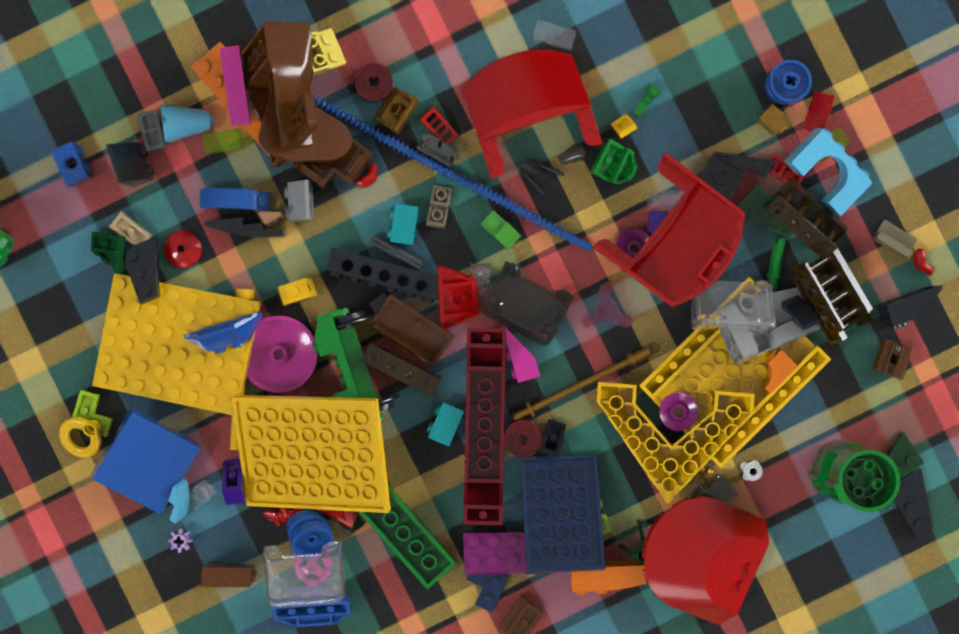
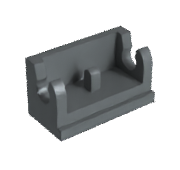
M157 110L137 114L146 151L152 154L157 150H165L166 146Z

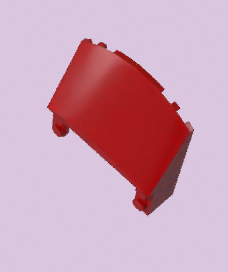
M529 50L514 53L484 67L463 88L491 181L495 180V177L500 176L504 171V163L496 136L575 112L584 142L589 146H596V148L602 145L590 100L574 59L570 54L554 50Z
M665 152L658 163V171L685 193L634 258L608 239L599 240L595 243L593 249L672 307L701 294L726 270L737 251L742 237L745 212Z

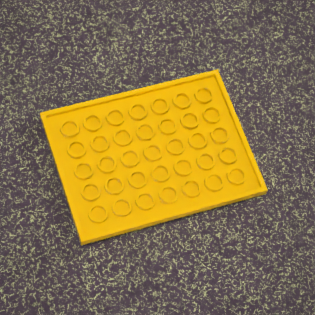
M114 273L92 386L234 415L231 397L243 395L255 332L250 341L244 342L245 346L233 349V346L226 348V352L220 354L207 352L184 339L183 335L259 312L261 302L159 282L160 297L145 304H140L130 276Z
M234 395L231 397L247 506L389 513L391 506L378 398Z

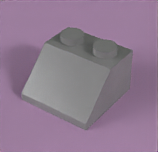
M309 180L288 182V187L284 189L285 199H288V206L285 207L286 218H289L290 222L314 221L313 183Z

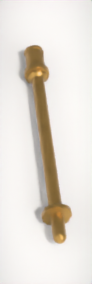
M647 346L633 353L629 352L624 360L532 405L529 402H525L527 407L514 413L512 419L516 421L529 414L534 418L535 411L627 366L635 367L637 363L652 357V354Z

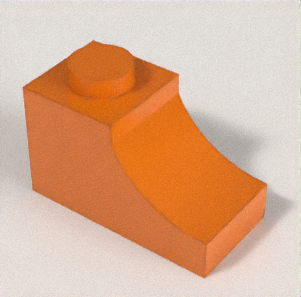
M780 349L777 351L772 350L766 356L768 360L764 362L768 368V376L762 388L769 394L798 367Z

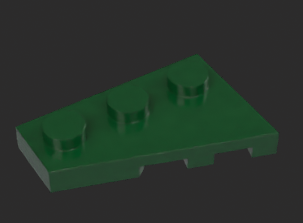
M756 184L737 207L747 212L745 215L746 220L787 237L792 231L766 209L774 199Z

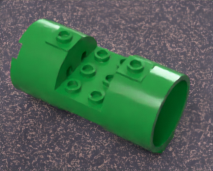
M845 440L832 441L824 445L817 452L818 454L812 465V471L808 472L815 491L823 495H830L832 500L840 504L846 503L857 510L865 512H875L884 509L893 502L900 489L899 470L891 458L879 451Z

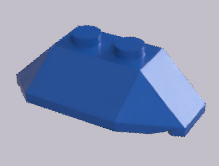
M255 312L187 333L183 336L184 339L207 352H215V354L224 353L228 347L233 346V349L245 346L244 342L251 340L263 315L262 313Z
M331 586L291 589L271 604L274 621H281L293 627L334 625L351 615L349 598Z

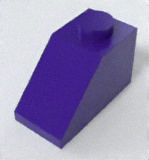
M240 459L223 462L222 493L226 505L245 503L246 497Z

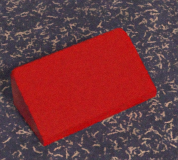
M814 92L803 125L804 129L813 131L815 128L824 129L826 127L835 99L834 95Z

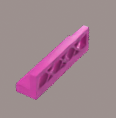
M239 45L219 48L231 126L251 124Z

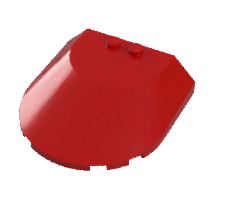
M696 496V498L692 499L684 498L672 504L673 508L666 514L662 513L650 528L642 552L645 569H643L644 578L652 589V593L667 605L720 625L738 614L769 546L767 521L710 496Z

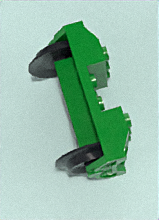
M348 308L317 316L318 323L314 337L315 342L313 343L315 353L320 354V357L336 353L337 356L334 357L337 368L341 367L343 373L340 375L342 385L348 388L336 392L333 396L343 398H378L367 364L361 361L364 355L355 328L351 326L371 319L374 315H365L364 311L349 314ZM400 394L379 400V411L394 407V400L399 398ZM381 412L380 419H383V413Z

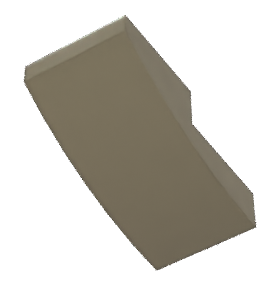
M433 185L426 226L445 229L452 188Z

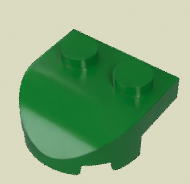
M607 138L590 173L613 184L630 181L637 170L635 154L630 148H626Z

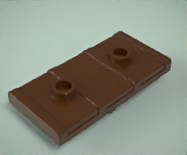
M390 293L369 323L374 330L432 367L455 336L392 293Z

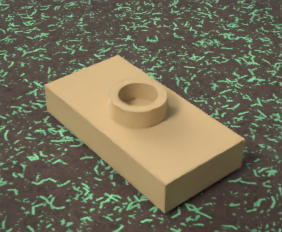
M122 211L109 226L119 235L125 236V239L133 246L150 239L152 236L151 233Z

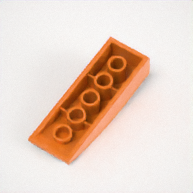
M219 42L191 67L229 110L219 49L225 46ZM247 95L251 124H242V126L262 148L259 142L261 122L253 110Z
M637 559L605 561L604 571L569 572L571 590L576 592V595H586L589 591H595V594H606L607 591L647 584L643 574V569H645L644 562H639Z

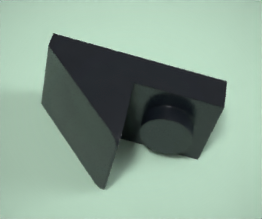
M548 419L539 452L558 458L567 424Z

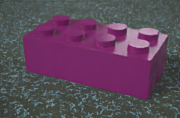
M524 532L463 533L464 576L530 575L526 574Z

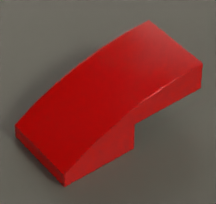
M772 153L769 160L774 161L768 174L783 183L793 178L801 185L806 174L804 176L795 174L784 162V158Z

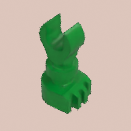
M649 83L644 89L647 93L642 95L641 98L643 99L633 112L639 117L647 105L652 103V98H657L661 93L659 89Z

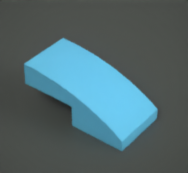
M185 479L173 486L168 502L174 505L169 520L175 524L187 516L189 509V486Z

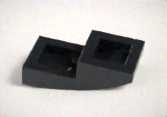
M796 295L781 302L782 309L792 316L793 323L802 330L820 323L819 317L800 296Z

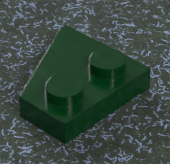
M92 232L91 251L96 256H99L105 264H110L114 268L113 271L115 273H123L125 236Z
M904 432L899 434L894 447H891L888 452V457L893 460L899 470L900 479L924 464Z

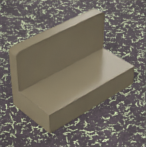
M883 220L872 238L903 259L911 257L913 253L911 249L917 241L916 238L887 220Z

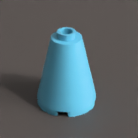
M160 105L165 143H171L210 130V126L214 125L213 114H209L208 110Z

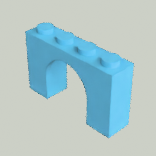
M815 128L784 162L795 174L804 176L820 159L827 156L834 158L840 169L839 180L821 202L833 214L842 216L873 182L869 179L870 175L868 172L856 165L858 163L857 160L844 152L845 147L841 143L834 141L832 138L833 134L828 129Z

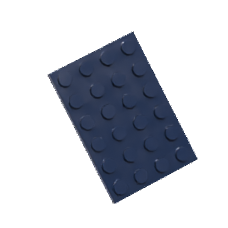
M597 454L559 456L558 458L554 456L520 457L526 574L604 571L605 559Z

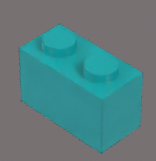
M396 203L395 208L391 207L390 219H393L392 227H388L387 238H390L391 243L414 246L419 207Z
M444 401L442 405L438 404L434 415H437L435 422H430L426 431L430 433L428 438L449 447L464 410Z

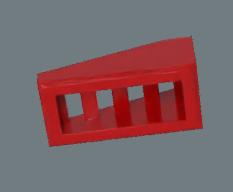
M431 106L418 118L434 137L440 139L441 145L443 142L450 144L459 136L434 106ZM432 114H434L435 117L431 121L427 122L426 120ZM439 119L441 122L435 128H432L431 126ZM442 126H445L446 128L440 134H438L437 131ZM450 131L451 134L443 140L442 137Z

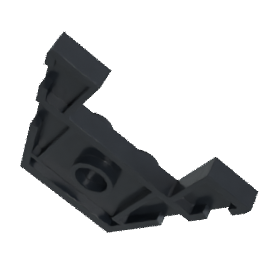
M714 151L700 179L730 201L747 169L765 178L774 161Z

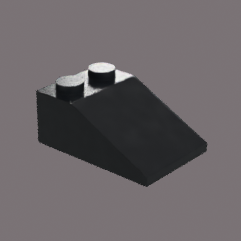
M138 142L106 145L118 183L135 187L154 180L152 176L154 175L152 165L147 162L148 152L145 146Z
M942 285L928 286L877 304L883 325L890 326L891 329L907 326V322L913 320L943 289Z

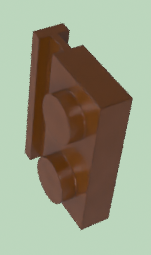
M520 596L498 628L506 634H529L543 614V611Z

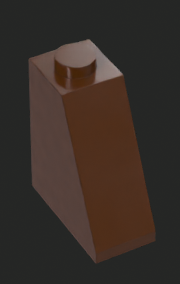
M209 561L202 567L201 587H251L253 582L257 580V570H254L255 565Z

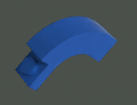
M230 188L200 189V208L269 211L270 192Z

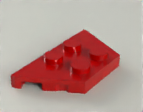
M438 265L440 326L446 330L455 324L458 326L464 323L466 319H471L478 315L477 279L475 276Z

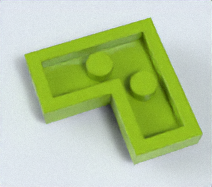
M80 390L72 417L97 420L100 423V435L108 437L113 418L95 413L100 395Z

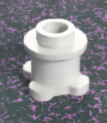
M757 460L740 464L744 480L756 481L761 477L762 467ZM754 468V473L750 474V469Z

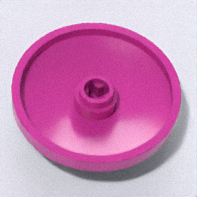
M272 316L262 319L255 331L247 373L249 380L257 387L273 393L289 392L302 386L313 374L318 360V354L315 353L313 347L315 339L310 330L300 321L291 317Z

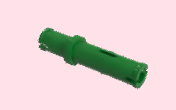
M773 239L764 294L777 292L778 281L781 280L780 270L786 239Z

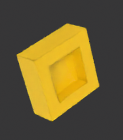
M627 113L611 123L613 130L621 139L637 129L635 122Z

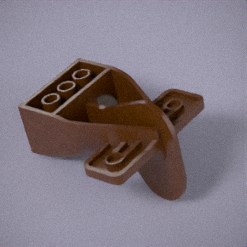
M264 21L242 51L241 56L246 92L251 106L261 122L259 142L262 148L270 155L271 166L281 167L286 161L328 162L341 158L351 147V133L341 121L315 106V98L310 93L312 83L310 23Z

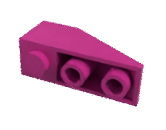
M506 328V343L508 347L506 357L508 361L512 360L514 368L510 370L513 380L517 379L519 383L540 377L535 357Z

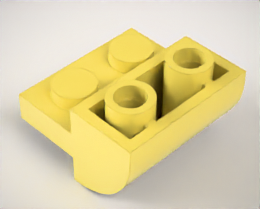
M332 28L318 33L317 31L311 33L313 76L325 74L327 71L346 64Z

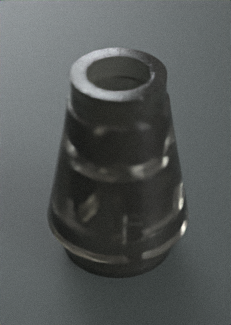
M574 143L557 157L563 166L584 160L583 158L587 157V154L581 143Z

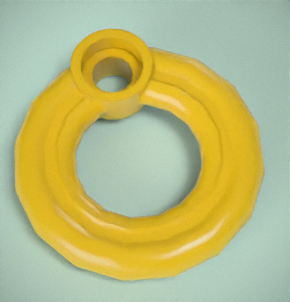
M71 417L65 420L59 429L61 444L72 455L80 458H89L96 455L101 449L102 444L99 432L100 423L97 420H87L81 417ZM74 428L83 429L84 434L90 437L89 446L80 447L76 445L70 437L71 430Z

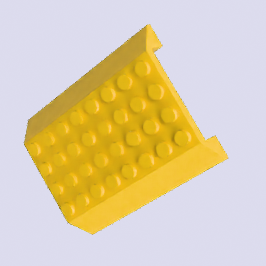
M748 277L718 308L732 303L744 295H762L763 290ZM742 302V306L745 309H749V305ZM715 310L639 387L659 408L664 398L672 393L681 392L691 396L698 406V417L694 425L714 409L715 390L755 394L753 415L711 458L715 464L722 468L831 358L806 336L778 348L798 367L769 394L762 386L768 376V368L764 362L768 360L766 356L772 349L736 365L724 344ZM676 408L675 414L680 415L682 412L681 409ZM690 427V428L687 429V430H684L683 432L686 433V432L689 431L692 427Z

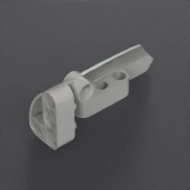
M798 288L756 296L744 295L740 299L716 309L721 336L732 361L736 365L768 350L778 349L821 329V325L817 324L802 330L793 323L792 316L782 309L781 302L796 295L803 299ZM742 302L747 303L749 305V309H745L742 306ZM845 308L837 312L838 316L845 312Z

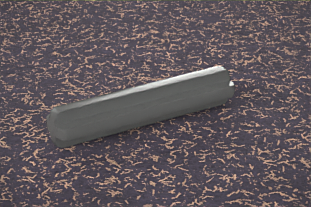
M378 235L372 237L370 243L415 270L421 268L422 261Z

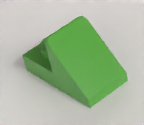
M494 210L480 224L507 250L521 237Z

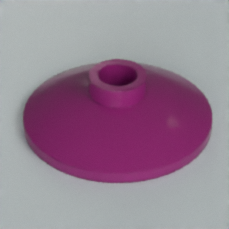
M631 229L619 236L616 245L634 258L650 236L642 230ZM632 245H635L637 247L636 252H632L630 250V247Z
M681 392L672 393L665 397L660 405V418L669 429L684 431L692 427L696 422L698 406L695 400L688 394ZM676 408L681 409L682 412L680 415L675 414Z

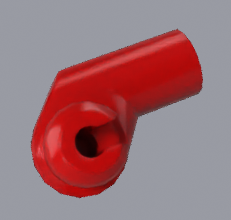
M369 164L368 174L358 177L356 185L361 188H367L374 184L379 165Z
M919 248L913 254L914 266L921 272L931 276L935 268L926 263V251Z

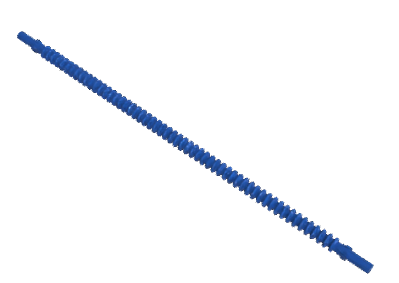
M316 95L312 96L315 98L316 107H319L326 113L328 112L331 116L334 115V118H339V121L343 120L344 124L349 123V127L354 126V129L358 128L359 132L363 131L364 135L367 133L369 137L373 136L374 140L377 138L378 142L382 141L383 145L388 144V147L392 146L393 150L397 149L398 153L403 152V155L407 154L408 158L412 157L413 161L416 159L418 160L417 163L422 162L423 166L431 167L432 171L437 170V173L441 172L442 176H447V179L450 177L452 181L456 180L457 184L461 183L462 187L465 185L466 189L471 188V192L476 191V194L480 193L481 197L486 196V200L489 198L491 202L495 201L496 205L500 204V207H506L505 210L510 209L511 213L514 211L515 215L519 214L520 218L525 217V220L529 219L530 223H535V226L538 224L540 228L544 227V230H549L550 234L553 232L555 233L554 236L559 235L560 239L564 238L570 244L573 243L588 252L590 251L592 244L578 238L576 234L567 232L566 228L561 229V225L556 226V223L552 224L551 220L546 221V218L542 219L541 215H536V212L533 214L531 213L532 210L527 211V207L522 208V205L518 206L517 202L512 203V199L507 200V197L503 198L502 194H497V191L494 193L492 189L488 190L487 186L479 185L478 181L473 182L472 178L469 180L468 176H463V173L458 174V171L454 172L453 168H448V165L445 167L443 166L444 163L439 164L438 160L430 159L429 155L424 156L423 152L415 151L414 147L409 148V145L405 146V143H400L399 139L396 141L394 140L395 137L390 138V134L385 135L384 131L381 133L380 129L375 130V126L370 127V124L366 125L365 121L361 122L360 118L357 120L355 116L351 117L350 113L342 112L341 108L336 109L335 105L332 107L331 103H326V100L321 101V98L317 99Z

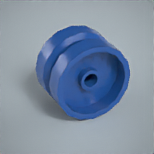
M797 60L780 62L768 73L765 79V90L768 97L774 103L781 106H790L799 102L809 93L812 86V76L809 69Z
M317 509L301 510L290 517L286 524V531L290 539L292 551L301 558L318 557L324 554L333 543V535L325 514L317 511Z

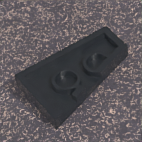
M156 236L124 250V262L140 304H145L160 297L159 255L157 254L158 238Z
M918 468L900 479V489L894 499L896 506L916 538L933 529L922 470Z

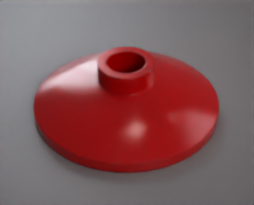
M176 231L168 236L164 244V255L167 261L177 268L193 266L198 262L202 254V245L199 238L190 231ZM183 245L185 248V250L182 253H180L178 250L179 246Z

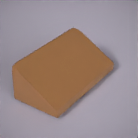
M258 212L263 223L270 227L286 218V215L281 212Z

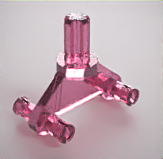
M605 282L600 286L598 304L595 307V311L581 320L586 329L600 321L611 322L623 327L632 325V317L630 315H623L610 294L612 291L611 283Z

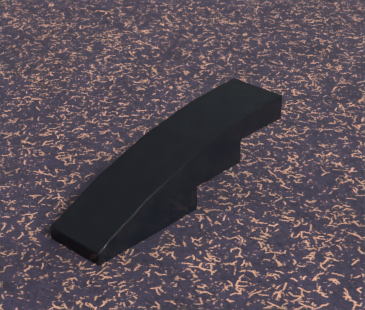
M243 217L204 221L205 226L246 237H286L285 229L283 228L266 230L264 223L246 225V219Z

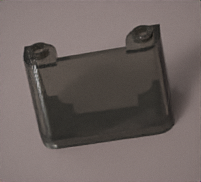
M506 261L481 308V312L486 317L540 345L548 346L557 333L574 296L563 289L556 290L553 294L520 277L521 271L518 265Z

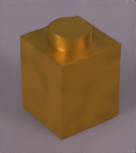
M772 104L756 121L774 136L776 133L780 135L788 127L786 123L789 119Z

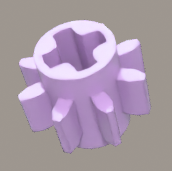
M180 528L178 534L175 531L171 532L173 538L168 540L172 544L171 550L175 548L178 549V553H181L183 547L186 550L190 549L188 543L193 541L188 536L190 531L185 533ZM179 537L181 538V540H184V542L181 545L180 541H177Z

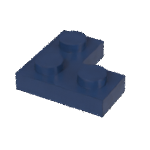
M468 575L466 577L467 580L482 587L475 605L493 612L509 577L505 575Z

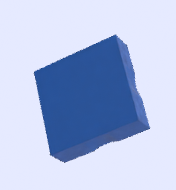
M131 407L117 429L114 440L104 451L91 473L92 480L162 514L168 504L173 486L183 479L201 448L198 442L175 430L162 426L155 419Z

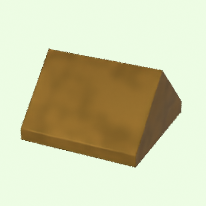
M394 87L374 119L399 135L419 105V100Z

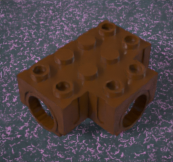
M352 138L349 151L337 160L328 162H293L292 166L325 190L329 185L328 183L336 175L352 186L374 157V154Z

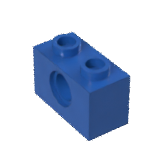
M71 141L51 151L66 186L72 188L92 179L90 174L92 172L91 166L88 162L84 161V151L80 145ZM76 159L77 166L71 169L70 162Z

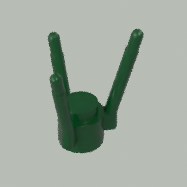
M637 520L641 543L635 546L633 552L622 544H619V547L627 552L632 559L637 558L639 562H644L642 552L645 537L641 521Z

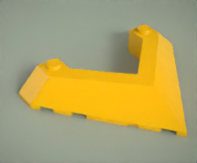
M598 382L597 403L603 409L667 504L672 501L754 413L755 394L715 390L714 409L676 442L671 444L636 404L638 384Z

